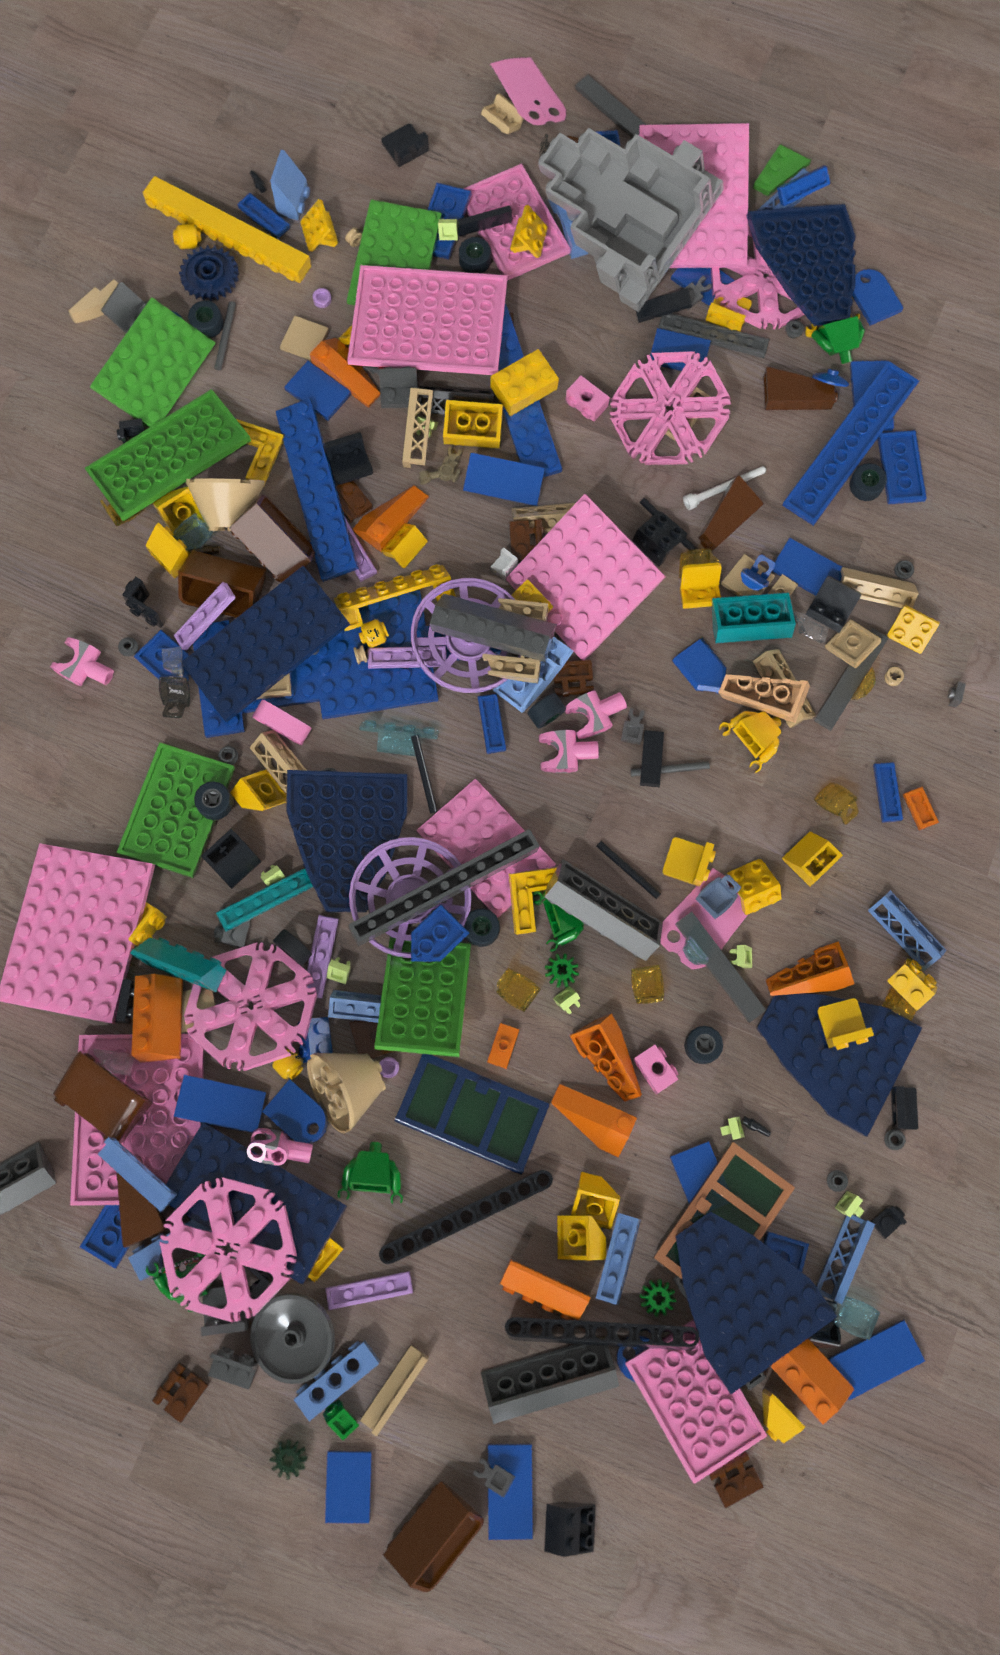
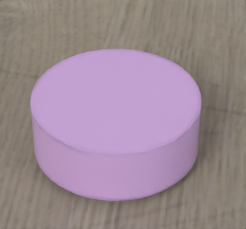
M319 288L314 291L313 302L317 307L326 308L331 304V294L327 289Z
M385 1057L379 1062L382 1068L380 1074L383 1077L393 1078L398 1074L399 1064L396 1059Z

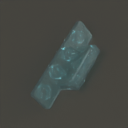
M365 720L359 726V730L378 732L377 752L415 756L411 736L419 735V738L438 739L439 731H435V728L424 727L423 729L415 728L416 726L404 725V727L396 726L392 722L376 724L374 720Z

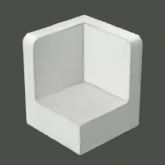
M503 547L500 557L491 566V571L506 581V577L517 567L518 558Z

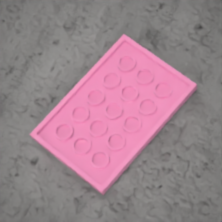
M522 164L464 188L471 191L472 194L466 209L469 216L505 206L511 207L512 222L478 231L480 237L489 243L491 256L502 275L508 276V280L570 254V247ZM525 205H529L548 227L539 258H535L529 250L513 253L510 249L518 218L522 217Z
M476 778L416 830L423 839L435 842L446 848L458 859L461 865L525 832ZM539 847L536 853L472 886L471 891L488 910L492 911L499 918L512 906L509 873L553 868L556 866V863ZM436 852L450 869L454 868L444 856Z
M694 1319L683 1325L696 1329ZM686 1333L683 1335L685 1343H694L695 1338L692 1334ZM669 1334L662 1341L670 1343L673 1340V1336ZM700 1339L693 1350L647 1348L625 1362L627 1369L693 1484L767 1437L742 1391L738 1389L733 1394H730L704 1356Z

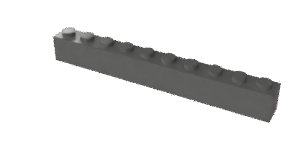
M528 829L348 924L349 930L359 947L536 853L540 846L531 830Z

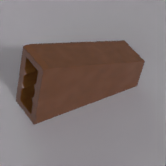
M766 367L763 375L765 410H831L834 403L838 400V392L835 391L834 385L772 367Z
M740 475L729 484L698 537L701 545L710 552L717 548L764 504Z
M116 1172L123 1247H130L169 1229L164 1227V1224L167 1223L163 1213Z

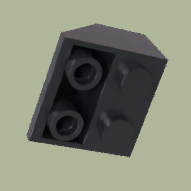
M232 829L201 855L231 889L261 863V860Z
M574 1502L546 1504L544 1552L561 1557L594 1552L596 1504Z

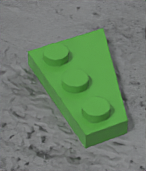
M780 144L755 181L753 189L769 196L777 190V187L783 185L791 177L796 176L801 169L808 167L811 160Z

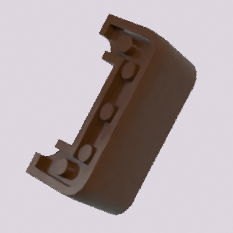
M80 1050L53 1092V1095L56 1096L54 1101L63 1107L65 1105L70 1107L105 1134L103 1136L105 1140L108 1137H112L122 1144L153 1102L145 1096H141L136 1090L130 1088L105 1069L89 1053Z

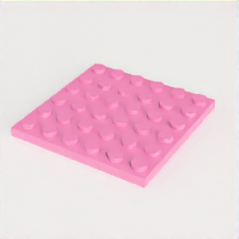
M584 494L506 577V580L515 590L526 580H529L553 605V608L548 612L547 622L557 624L555 632L574 650L581 660H586L666 576L591 498Z

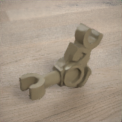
M450 446L444 462L437 468V471L419 472L420 484H427L437 478L456 482L460 476V469L457 468L455 472V468L459 463L457 460L461 458V449L458 450L457 454H452V447Z

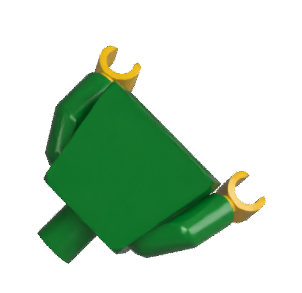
M856 313L855 317L850 315L848 319L825 324L818 328L819 330H816L817 326L812 324V330L806 327L805 335L810 338L812 337L829 356L839 354L841 364H846L852 361L850 351L859 348L865 329L859 320L860 314Z

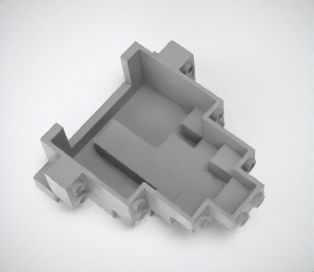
M590 128L581 134L578 143L559 132L557 137L553 138L546 153L541 155L538 163L541 173L552 179L546 185L545 191L548 199L565 209L568 219L573 221L571 231L575 245L594 256L600 282L619 293L620 301L637 312L640 311L724 190L723 180L705 170L703 151L683 140L680 146L678 145L675 148L673 155L637 134L627 142L625 149Z

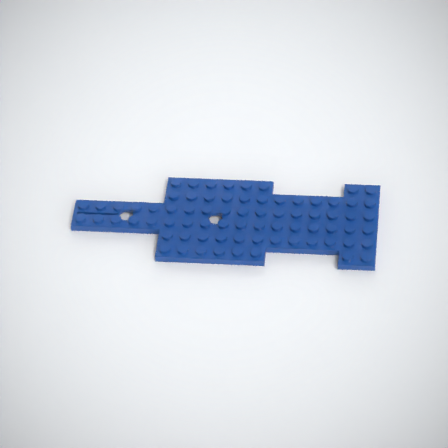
M420 590L359 608L363 624L378 619L380 622H384L389 635L386 637L387 641L374 648L412 647L411 626L416 609L422 601ZM424 611L418 622L417 638H428L430 626H426ZM230 621L212 623L193 643V650L196 651L230 624ZM361 627L348 631L343 630L320 648L316 655H311L290 672L292 696L265 698L263 700L278 708L320 701L322 719H330L438 701L436 682L421 667L368 669V659L366 663L362 661L358 665L353 648L359 649L361 645H363L364 651L370 648L367 643L362 644L358 634L362 631ZM434 632V637H446L445 634ZM435 645L446 646V659L451 655L447 645ZM490 648L496 655L501 654L502 650ZM428 667V669L434 674L433 667ZM199 688L205 737L211 738L245 732L243 713L255 712L262 699H256L231 720L225 722Z

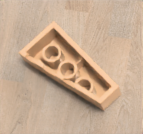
M726 674L719 694L723 699L796 723L810 685L805 680L793 681L790 679L754 678L751 676Z

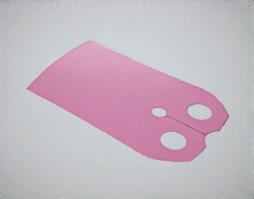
M512 58L490 64L512 100L517 112L526 121L533 125H545L548 121L556 123L565 120L566 109L563 103L545 80L532 58ZM538 100L540 105H536L534 101ZM549 108L557 109L559 111V115H551L549 113ZM529 112H537L539 119H532L529 116Z
M714 868L710 870L707 881H703L700 887L696 886L663 921L660 943L669 952L678 953L680 961L691 969H699L706 965L701 958L697 961L690 959L689 951L692 949V946L676 927L675 923L690 912H693L722 950L736 929L747 917L742 911L739 895L731 907L716 919L696 900L699 893L710 882L718 877L722 879L725 876ZM671 930H676L680 934V939L676 943L670 942L667 938Z

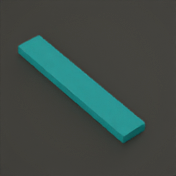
M304 868L216 912V916L225 932L313 888Z

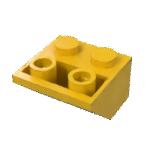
M157 523L145 546L149 553L175 579L178 576V571L190 554L186 550V545L180 539L176 540L173 537V532L167 526L163 527L160 523Z
M810 831L781 859L811 887L843 854L828 840Z

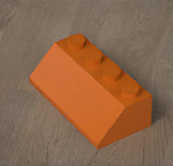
M160 974L135 976L131 1055L140 1063L181 1058L183 980L180 978Z
M512 1259L509 1260L500 1284L503 1285L502 1290L512 1295L516 1291L523 1295L521 1299L532 1304L534 1301L542 1304V1309L551 1313L557 1310L562 1313L561 1317L566 1320L576 1319L579 1321L591 1298L579 1290Z
M809 1338L771 1365V1368L823 1425L841 1409L854 1391V1387Z

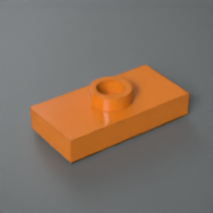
M923 787L903 794L919 831L939 823Z
M500 1023L487 1063L507 1069L520 1029Z

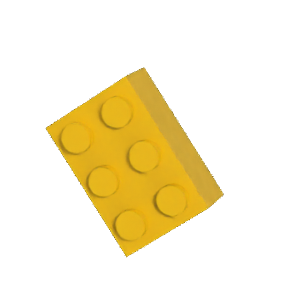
M537 349L492 375L490 387L508 414L512 416L557 390L559 378L540 350Z
M446 400L443 430L444 444L500 449L503 404Z

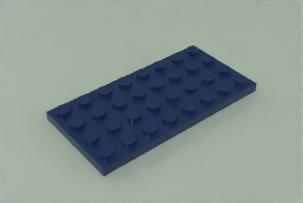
M302 566L180 663L224 721L228 722L351 624L306 568Z
M202 1123L166 1183L177 1194L168 1205L177 1209L202 1183H204L205 1188V1182L210 1181L211 1187L214 1189L217 1185L216 1179L221 1178L223 1181L222 1177L271 1190L267 1195L269 1193L276 1194L271 1200L272 1204L275 1205L278 1201H282V1206H286L297 1256L288 1254V1257L296 1259V1263L288 1262L286 1264L287 1269L293 1271V1274L287 1276L300 1284H304L346 1210L347 1205L278 1165L265 1164L250 1159L247 1154V1147L209 1125ZM232 1190L228 1193L234 1223L236 1224L254 1206L255 1197L251 1194ZM198 1200L185 1215L212 1230L206 1203L203 1200ZM274 1219L271 1220L250 1243L280 1250L283 1246L278 1222Z

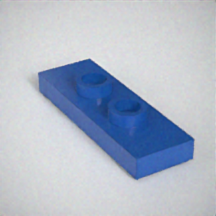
M823 165L777 187L781 206H786L830 185L827 166Z
M251 193L237 204L241 211L276 239H279L290 229V225Z
M497 694L478 696L487 754L506 751V744Z
M894 762L874 764L873 770L882 823L902 821L903 815Z

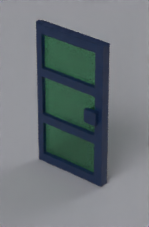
M422 1054L394 1121L522 1175L550 1104L434 1055Z

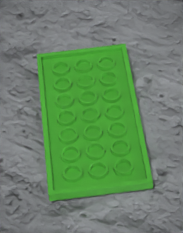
M211 389L85 467V470L121 520L125 521L185 483L186 479L193 478L250 442L251 438Z

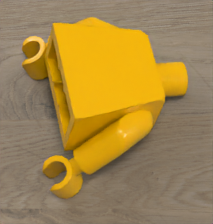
M743 711L732 718L730 723H721L719 730L727 727L728 730L723 733V736H728L731 728H733L732 730L755 758L759 756L758 760L751 762L749 765L750 768L752 764H757L759 768L755 773H758L762 768V764L766 763L777 752L779 745L778 736L781 734L779 728L781 720L776 716L771 718L764 711L760 713Z

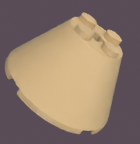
M196 478L195 480L186 479V484L206 526L209 527V531H225V527H227L228 531H231L229 527L259 498L264 487V480Z
M314 1053L310 1055L312 1058L307 1061V1072L317 1103L322 1102L327 1111L329 1123L341 1133L351 1131L379 1094L386 1089L380 1072H382L380 1063L377 1060L373 1061L367 1053Z

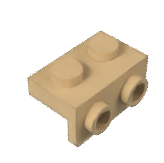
M500 93L496 95L494 103L484 107L481 113L490 123L496 125L507 135L519 130L524 119L519 115L514 104Z

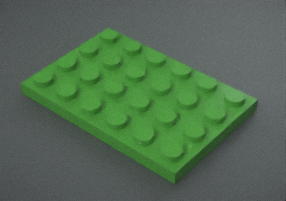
M370 200L348 292L347 304L355 305L361 265L430 270L439 232L438 221L442 219V213Z
M151 297L94 379L90 388L133 418L142 419L144 425L150 428L166 418L214 347L215 342Z
M159 742L116 853L194 878L201 855L204 852L215 820L207 819L200 814L195 806V793L201 785L212 781L222 783L228 789L235 767Z
M390 936L388 948L394 949L396 938ZM404 940L402 952H411V941ZM459 943L440 962L411 961V958L387 954L375 1049L459 1057L471 944Z

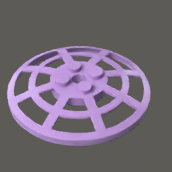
M461 578L448 581L427 594L416 609L411 626V644L416 660L433 681L450 690L462 693H479L496 688L508 679L501 678L492 684L480 687L478 677L488 674L487 671H490L491 668L488 666L477 671L476 660L483 658V654L496 655L490 650L491 647L474 642H466L463 639L448 635L446 637H434V631H432L431 627H429L428 638H417L418 622L425 608L433 614L435 605L431 601L441 593L452 588L459 587L460 598L495 608L501 606L498 602L499 598L515 599L503 588L486 580ZM467 586L484 588L498 596L492 604L479 599L468 598ZM435 645H447L451 655L445 662L438 654ZM418 646L430 647L434 659L440 665L434 674L423 662ZM502 650L499 656H506L507 651ZM457 659L467 661L469 672L460 671L451 666ZM448 671L460 677L470 678L472 688L454 686L440 678Z
M399 838L379 845L360 862L353 875L349 892L350 910L353 920L359 919L356 909V890L368 893V907L371 913L375 911L374 895L386 898V904L428 883L424 878L420 877L422 866L431 870L438 877L443 875V872L438 867L424 860L427 848L444 856L454 868L460 866L461 863L446 848L422 838ZM399 846H419L416 858L409 857L391 861L386 852L391 848ZM379 855L385 866L377 872L370 885L359 882L366 866ZM404 864H415L412 875L400 876L395 867ZM389 872L393 882L388 890L376 887L382 876ZM471 887L464 891V906L452 905V897L446 900V903H440L449 913L462 915L459 923L463 927L470 912ZM440 904L402 923L399 926L398 933L393 930L387 931L386 934L396 938L394 949L387 948L375 939L369 942L387 954L411 958V952H402L404 940L411 941V935H406L408 924L421 923L431 913L432 909L435 910Z

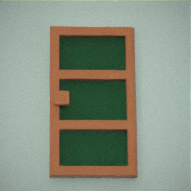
M732 1142L653 1258L682 1279L675 1237L709 1212L718 1215L761 1240L795 1187Z

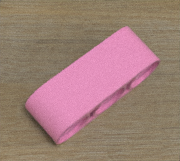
M263 699L252 715L257 721L301 746L312 729Z

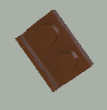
M354 481L336 486L343 514L350 523L373 509L371 502Z

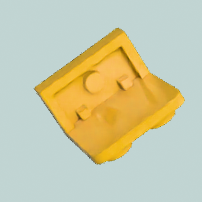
M743 297L736 301L738 306L749 311L752 301ZM714 298L713 303L710 304L706 321L731 330L741 331L746 316L720 306V302L724 298Z
M720 563L690 564L682 567L679 592L683 609L711 607L712 598H721L719 581L722 567Z
M677 837L673 838L662 873L700 887L703 881H707L710 873L707 867L709 862H713L716 851H713L714 844L706 842L702 846Z
M757 859L727 873L741 886L737 893L740 896L742 911L745 915L756 912L782 899L780 883L762 859Z
M146 902L141 922L128 940L138 946L150 937L153 938L154 933L164 926L167 916Z
M907 958L903 966L887 982L916 1010H919L936 994L938 988L936 986L937 981L930 974L926 976L921 971L922 966L913 959L911 961Z
M855 998L822 1006L817 1010L828 1048L844 1049L849 1047L848 1043L856 1041L857 1045L869 1042V1037L874 1036L872 1027L866 1029L858 1001Z

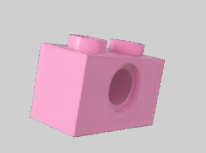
M580 376L566 391L567 403L571 407L577 408L585 418H590L593 422L609 405L610 397L583 376Z
M653 1045L635 1057L633 1061L654 1093L658 1094L679 1079L677 1078L678 1072L672 1064L669 1065L665 1060L667 1056L663 1049ZM653 1063H659L662 1066L661 1074L653 1072Z

